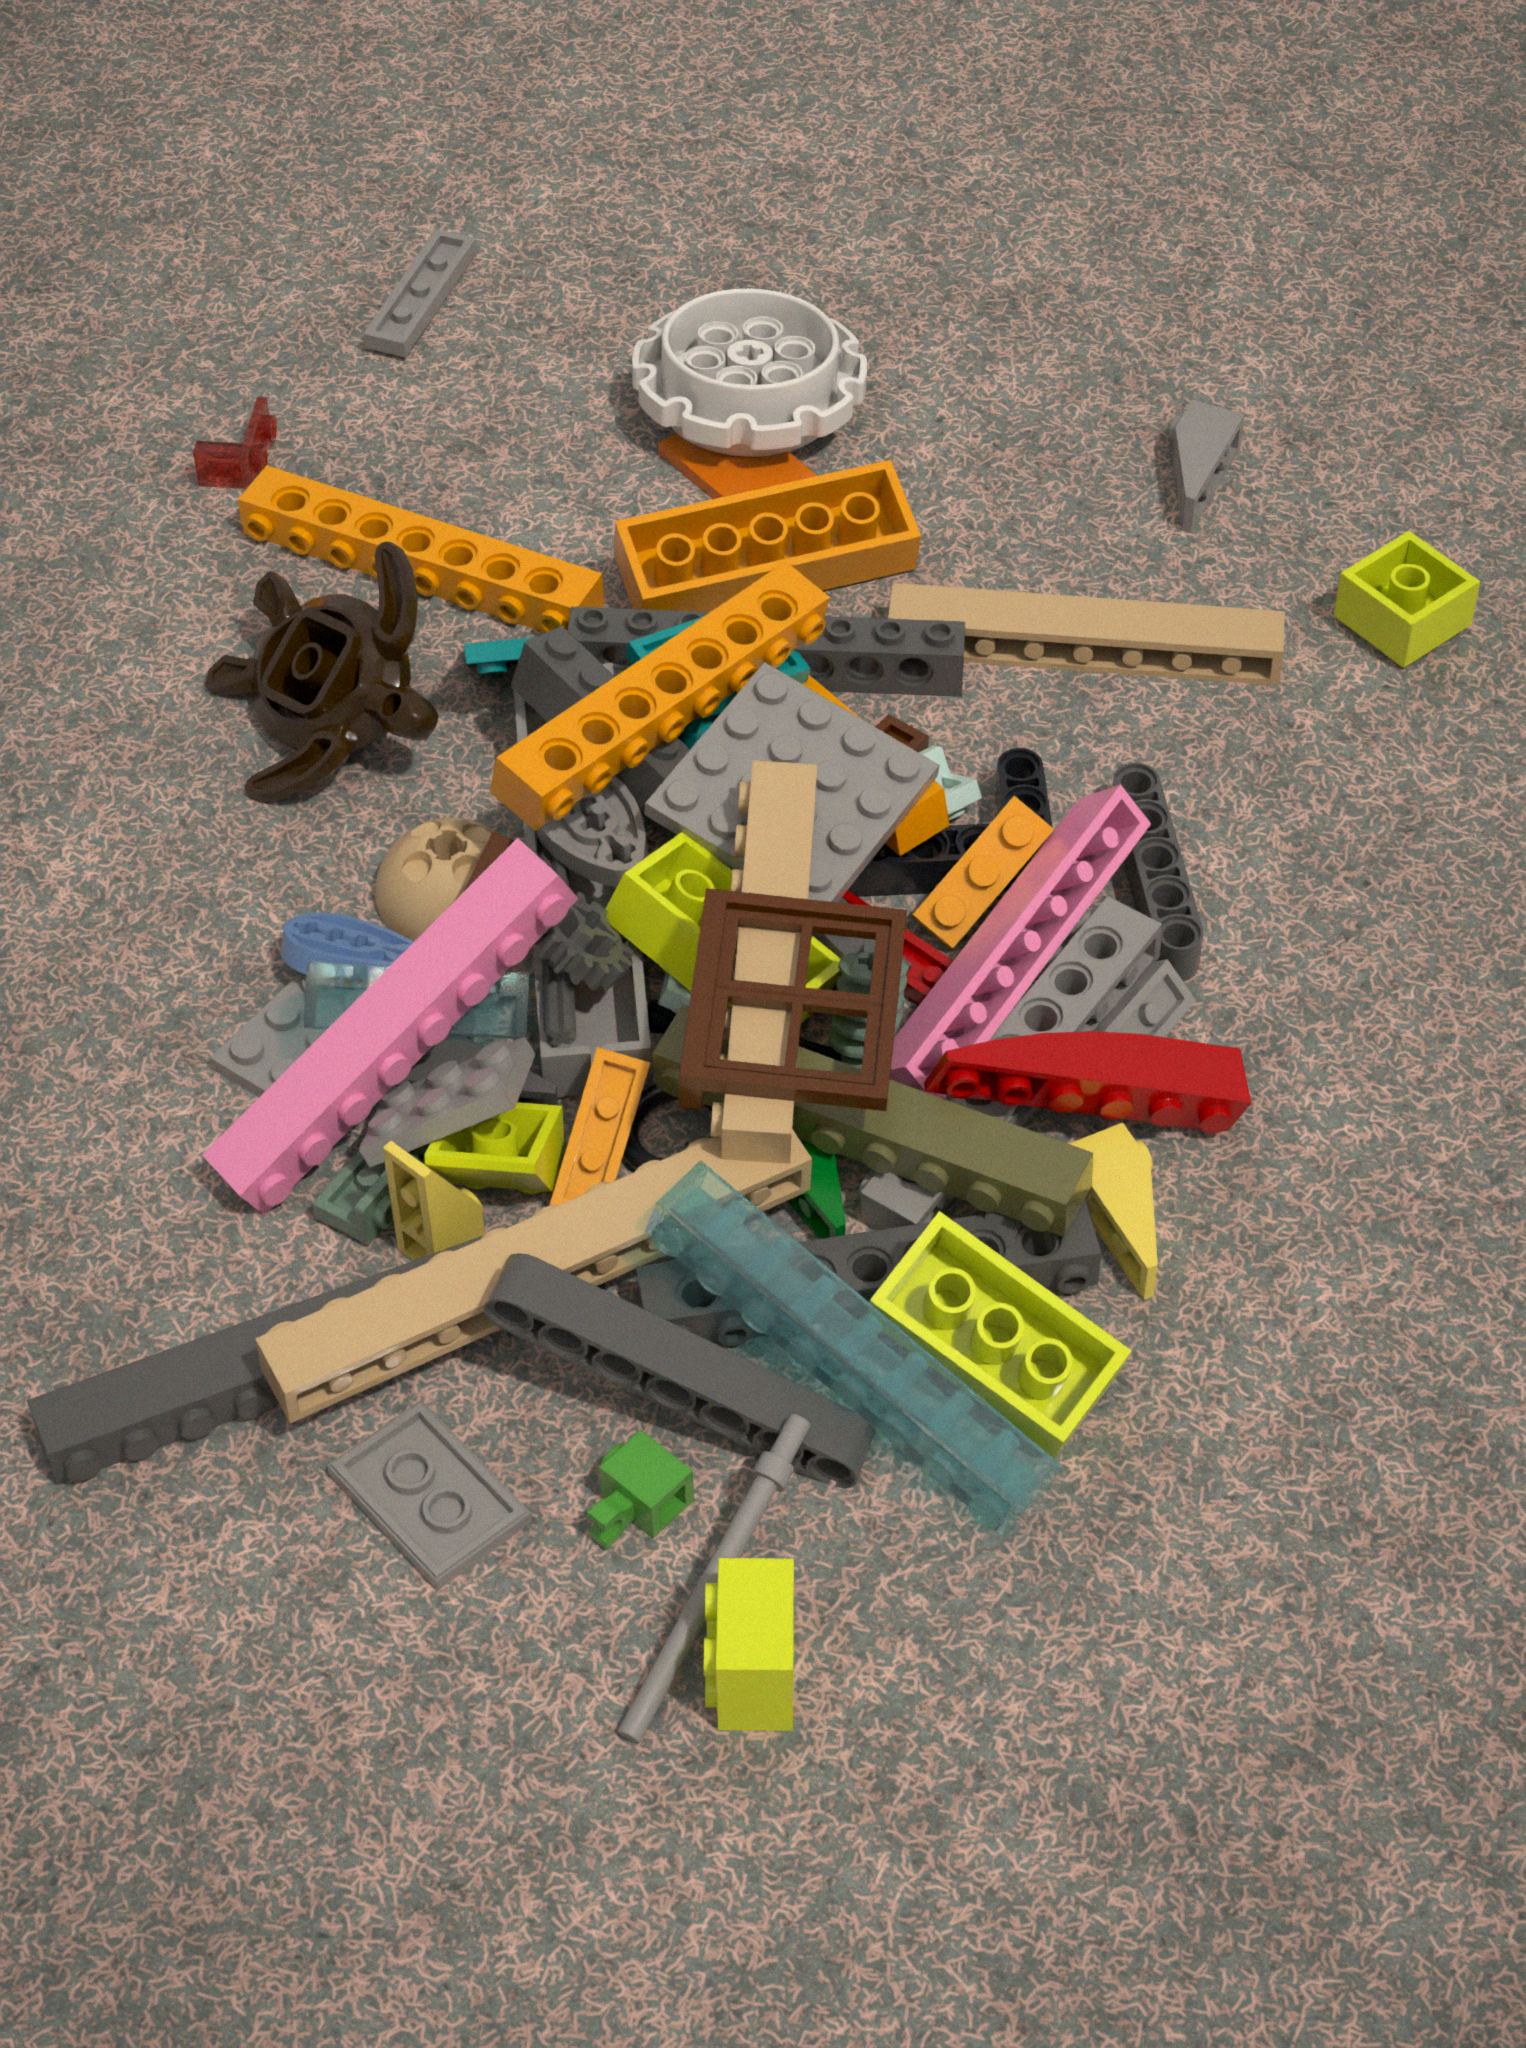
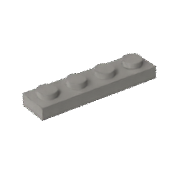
M435 229L363 333L365 348L406 358L477 253L476 238Z

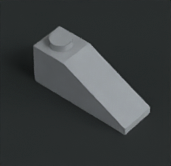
M1192 399L1184 414L1174 417L1169 430L1168 441L1174 443L1172 465L1182 531L1189 533L1193 531L1240 450L1245 414Z

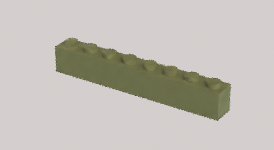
M683 1004L652 1053L656 1086L663 1088L668 1094L679 1098V1074L689 1006ZM723 1040L721 1054H728L729 1041ZM798 1046L797 1068L861 1075L860 1068ZM893 1080L889 1082L886 1111L794 1101L792 1129L800 1140L814 1144L825 1153L841 1154L863 1162L876 1172L892 1173L914 1181L930 1192H944L968 1201L972 1206L981 1211H995L1022 1221L1023 1224L1035 1231H1049L1066 1237L1092 1186V1152ZM704 1091L702 1103L711 1107L713 1102L724 1103L725 1094Z

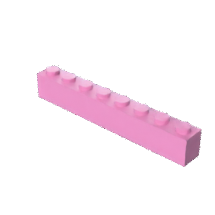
M1121 784L1081 797L1076 801L894 1037L890 1080L925 1092L924 1081L947 1050L990 1040L1151 825ZM926 1092L943 1099H946V1097L948 1096L946 1094Z
M517 838L202 1156L241 1198L262 1214L283 1202L300 1179L314 1165L324 1161L330 1154L332 1147L354 1125L361 1123L369 1115L372 1107L394 1085L399 1084L408 1076L411 1068L432 1046L443 1041L449 1034L451 1027L472 1006L480 1003L487 996L490 988L512 966L517 965L526 957L529 949L550 927L557 925L564 919L569 908L579 898L555 871Z

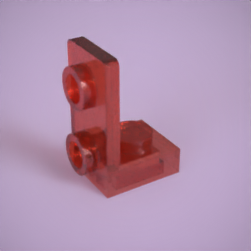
M257 397L243 443L196 441L193 457L199 486L247 489L258 476V473L268 465L267 443H274L276 440L277 419L275 415L269 414L267 397Z

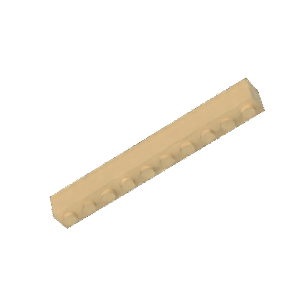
M793 1129L790 1164L721 1159L722 1137L698 1139L677 1154L661 1161H648L635 1172L611 1183H598L589 1188L583 1195L560 1205L543 1207L529 1219L508 1228L493 1229L472 1244L456 1251L441 1252L432 1257L426 1264L406 1273L388 1275L378 1281L374 1287L349 1298H336L325 1304L317 1312L294 1322L285 1321L273 1326L266 1334L255 1338L261 1370L289 1423H293L500 1330V1327L493 1324L487 1318L484 1312V1304L506 1259L511 1254H529L598 1286L636 1269L635 1267L643 1266L810 1190L811 1156Z

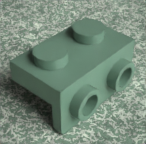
M430 1143L408 1153L425 1164L424 1155ZM358 1150L313 1201L314 1217L369 1245L382 1229H388L394 1224L385 1162L370 1168Z

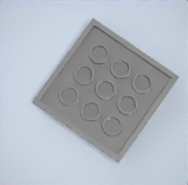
M764 662L645 802L644 815L677 835L683 832L707 849L721 862L733 869L743 870L744 858L734 857L736 825H747L748 814H738L740 781L751 782L752 760L818 764L808 899L838 902L938 777L940 765Z

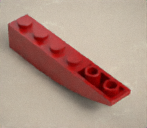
M1099 1031L1057 1032L986 1041L947 1050L924 1081L925 1092L946 1094L958 1099L975 1098L990 1100L1009 1106L1026 1105L1048 1108L1060 1113L1077 1112L1099 1115L1111 1120L1128 1119L1150 1122L1156 1126L1172 1125L1201 1129L1207 1133L1228 1131L1252 1103L1240 1048L1135 1033Z

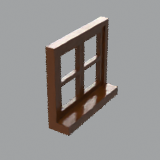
M706 888L679 1074L678 1107L701 1109L703 1092L706 1091L886 1111L907 910ZM738 925L801 932L795 986L731 980ZM812 933L875 940L870 994L806 988ZM728 1003L792 1010L785 1066L720 1059ZM803 1011L867 1018L861 1075L796 1068Z

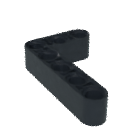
M1014 748L1005 751L998 758L995 793L997 815L1012 797L1016 796L1052 827L1044 766L1041 757L1036 752L1026 748ZM989 824L950 825L901 856L884 843L848 891L857 897L930 894ZM1039 849L1033 854V856H1032V857L1027 861V863L1021 868V870H1020V871L1016 874V876L1010 881V883L1004 888V890H1009V888H1010V887L1012 886V884L1016 881V879L1019 877V875L1022 873V871L1026 868V866L1029 864V862L1032 860V858L1036 855V853L1039 851Z

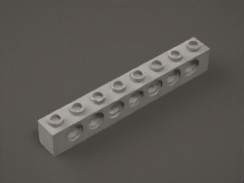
M1107 896L1094 912L1087 911L1082 916L1072 939L1065 947L1059 946L1047 962L1045 971L1035 983L1032 982L989 1041L1040 1033L1094 1031L1148 967L1159 959L1162 924ZM949 1095L946 1097V1100L1021 1127L1037 1108L1026 1105L1009 1106L997 1101L975 1098L958 1099ZM870 1170L865 1176L858 1192V1196L861 1199L862 1222L876 1230L928 1223L933 1220L939 1211L949 1217L962 1199L944 1192H930L917 1183H910L911 1180L892 1173H879L874 1170Z

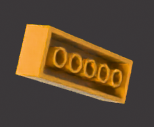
M887 460L615 521L613 555L633 609L711 612L785 561L822 591L915 570L921 534L892 461Z

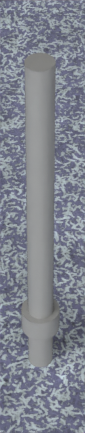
M790 1414L770 1452H762L751 1472L754 1481L617 1731L620 1736L636 1744L640 1743L705 1623L706 1583H718V1558H740L776 1491L782 1492L794 1471L791 1462L811 1427V1424L803 1417Z

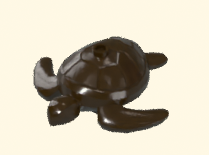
M390 541L382 542L375 551L379 610L365 601L346 594L324 595L311 599L300 606L287 581L272 571L267 572L257 582L253 604L269 618L272 627L257 640L254 658L244 659L224 655L208 670L205 687L209 691L219 695L252 693L253 706L257 718L267 733L291 748L298 750L291 756L252 775L245 784V791L250 798L260 802L285 799L308 789L338 769L348 759L351 752L367 747L386 732L399 737L422 741L426 740L436 729L439 715L434 706L421 693L410 687L411 665L407 651L414 640L417 625L418 594L413 568L404 550Z

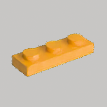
M1013 796L911 917L952 951L1050 836L1054 828L1016 796Z
M597 1047L549 1205L563 1204L583 1195L589 1188L598 1183H611L616 1180L650 1062Z

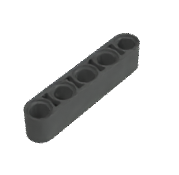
M1132 762L1124 764L1114 773L1113 787L1121 784L1151 823L1123 861L1135 907L1138 912L1162 924L1160 957L1157 961L1168 959L1182 981H1187L1194 977L1199 969L1203 927L1170 812L1156 770L1143 763Z

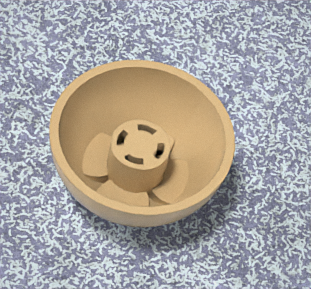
M450 817L427 821L402 835L385 855L376 880L375 902L379 916L390 930L415 941L463 893L492 832L496 831L473 820Z

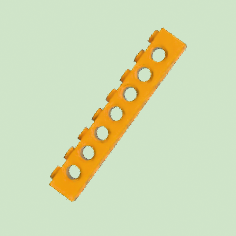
M268 465L238 498L243 533L257 541H269L290 548L297 554H308L332 562L339 568H351L372 575L376 579V548L380 543L390 541L404 550L413 568L418 593L425 596L433 595L457 603L467 610L475 609L500 617L503 621L510 624L518 623L543 633L563 626L568 631L571 607L604 608L603 575L600 572Z
M785 561L497 756L490 793L534 831L552 819L556 821L562 819L580 799L590 792L592 794L601 792L609 784L612 777L626 767L634 768L646 758L650 750L663 741L669 743L675 740L682 733L685 726L699 716L705 718L712 714L723 699L735 691L738 693L764 662L777 668L788 658L793 650L803 643L810 645L816 641L826 627L824 617L830 597Z

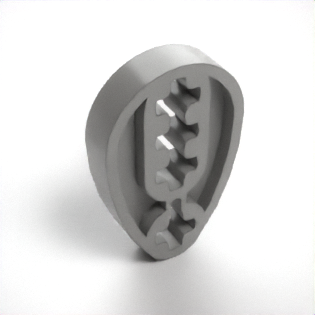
M613 776L609 784L597 794L590 792L579 800L582 813H574V808H572L562 819L557 821L552 819L537 829L536 835L548 852L570 870L591 881L616 888L623 874L648 856V847L643 817L637 802L626 785L619 778ZM584 815H592L595 829H587ZM612 853H614L619 860L613 861Z

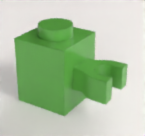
M641 1429L625 1444H616L607 1452L599 1466L601 1498L603 1499L587 1511V1518L595 1524L589 1529V1537L607 1550L618 1540L631 1522L651 1538L656 1537L694 1501L693 1470Z

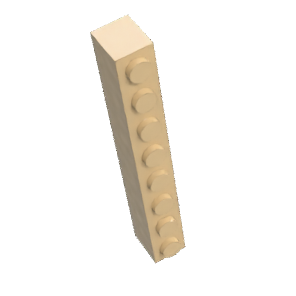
M905 583L892 584L888 618L965 622L964 662L1279 686L1284 654L1285 611Z
M752 760L751 782L740 781L738 814H748L747 825H736L734 857L744 858V869H733L731 891L808 899L818 764ZM738 925L735 947L737 948L736 960L733 962L731 980L795 986L801 932ZM732 1003V1007H727L723 1040L729 1041L728 1054H721L720 1059L785 1066L792 1010ZM725 1094L724 1103L713 1102L711 1137H722L721 1159L790 1164L794 1101Z

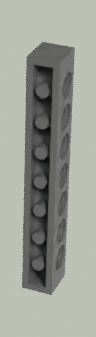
M571 607L568 632L601 664L613 663L614 676H617L632 666L625 656L629 641L703 617L710 612ZM825 616L826 627L819 638L810 645L803 643L796 648L811 668L809 675L829 692L962 697L965 622Z
M1084 1200L1066 1237L1049 1231H1035L1023 1224L1022 1221L998 1212L951 1219L1050 1292L1060 1291L1065 1294H1073L1083 1291L1088 1286L1098 1285L1101 1250L1086 1200ZM930 1222L635 1267L638 1304L640 1308L712 1343H721L726 1346H736L747 1342L750 1338L774 1334L782 1337H794L804 1333L807 1329L834 1325L838 1328H852L864 1321L870 1299Z

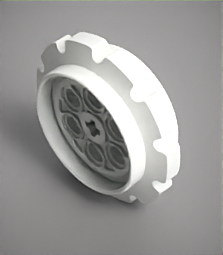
M749 288L729 289L697 297L685 303L677 310L661 317L648 327V339L637 341L632 355V387L639 390V404L654 421L663 427H671L679 436L698 447L732 456H771L799 449L813 442L818 437H824L847 423L852 418L853 405L861 404L865 397L867 360L866 356L858 353L859 341L845 326L835 319L829 318L811 303L777 291Z

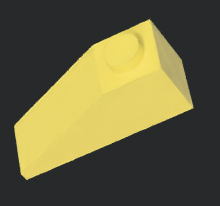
M1122 1122L1069 1144L1093 1153L1092 1186L1085 1198L1093 1226L1142 1299L1145 1300L1154 1296L1158 1267L1151 1175L1153 1163L1146 1145L1141 1140H1135Z
M390 1141L383 1147L397 1246L402 1253L414 1261L485 1235L484 1209L479 1199L471 1191L465 1188L459 1190L394 1142Z

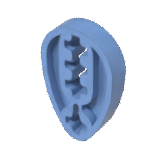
M308 913L293 917L285 923L280 955L289 967L305 975L337 983L370 987L414 941L382 926L351 916L334 913Z

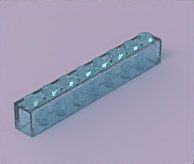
M700 1160L656 1202L645 1232L652 1237L653 1242L660 1251L670 1257H676L695 1273L698 1281L707 1291L723 1297L741 1313L743 1320L750 1328L756 1332L765 1333L785 1350L787 1357L797 1368L812 1373L831 1390L833 1397L840 1405L846 1409L856 1411L876 1428L878 1435L887 1445L894 1449L902 1450L922 1467L925 1476L934 1485L950 1491L968 1507L973 1518L981 1525L993 1528L1005 1538L1047 1491L1062 1470L1063 1466L703 1161Z

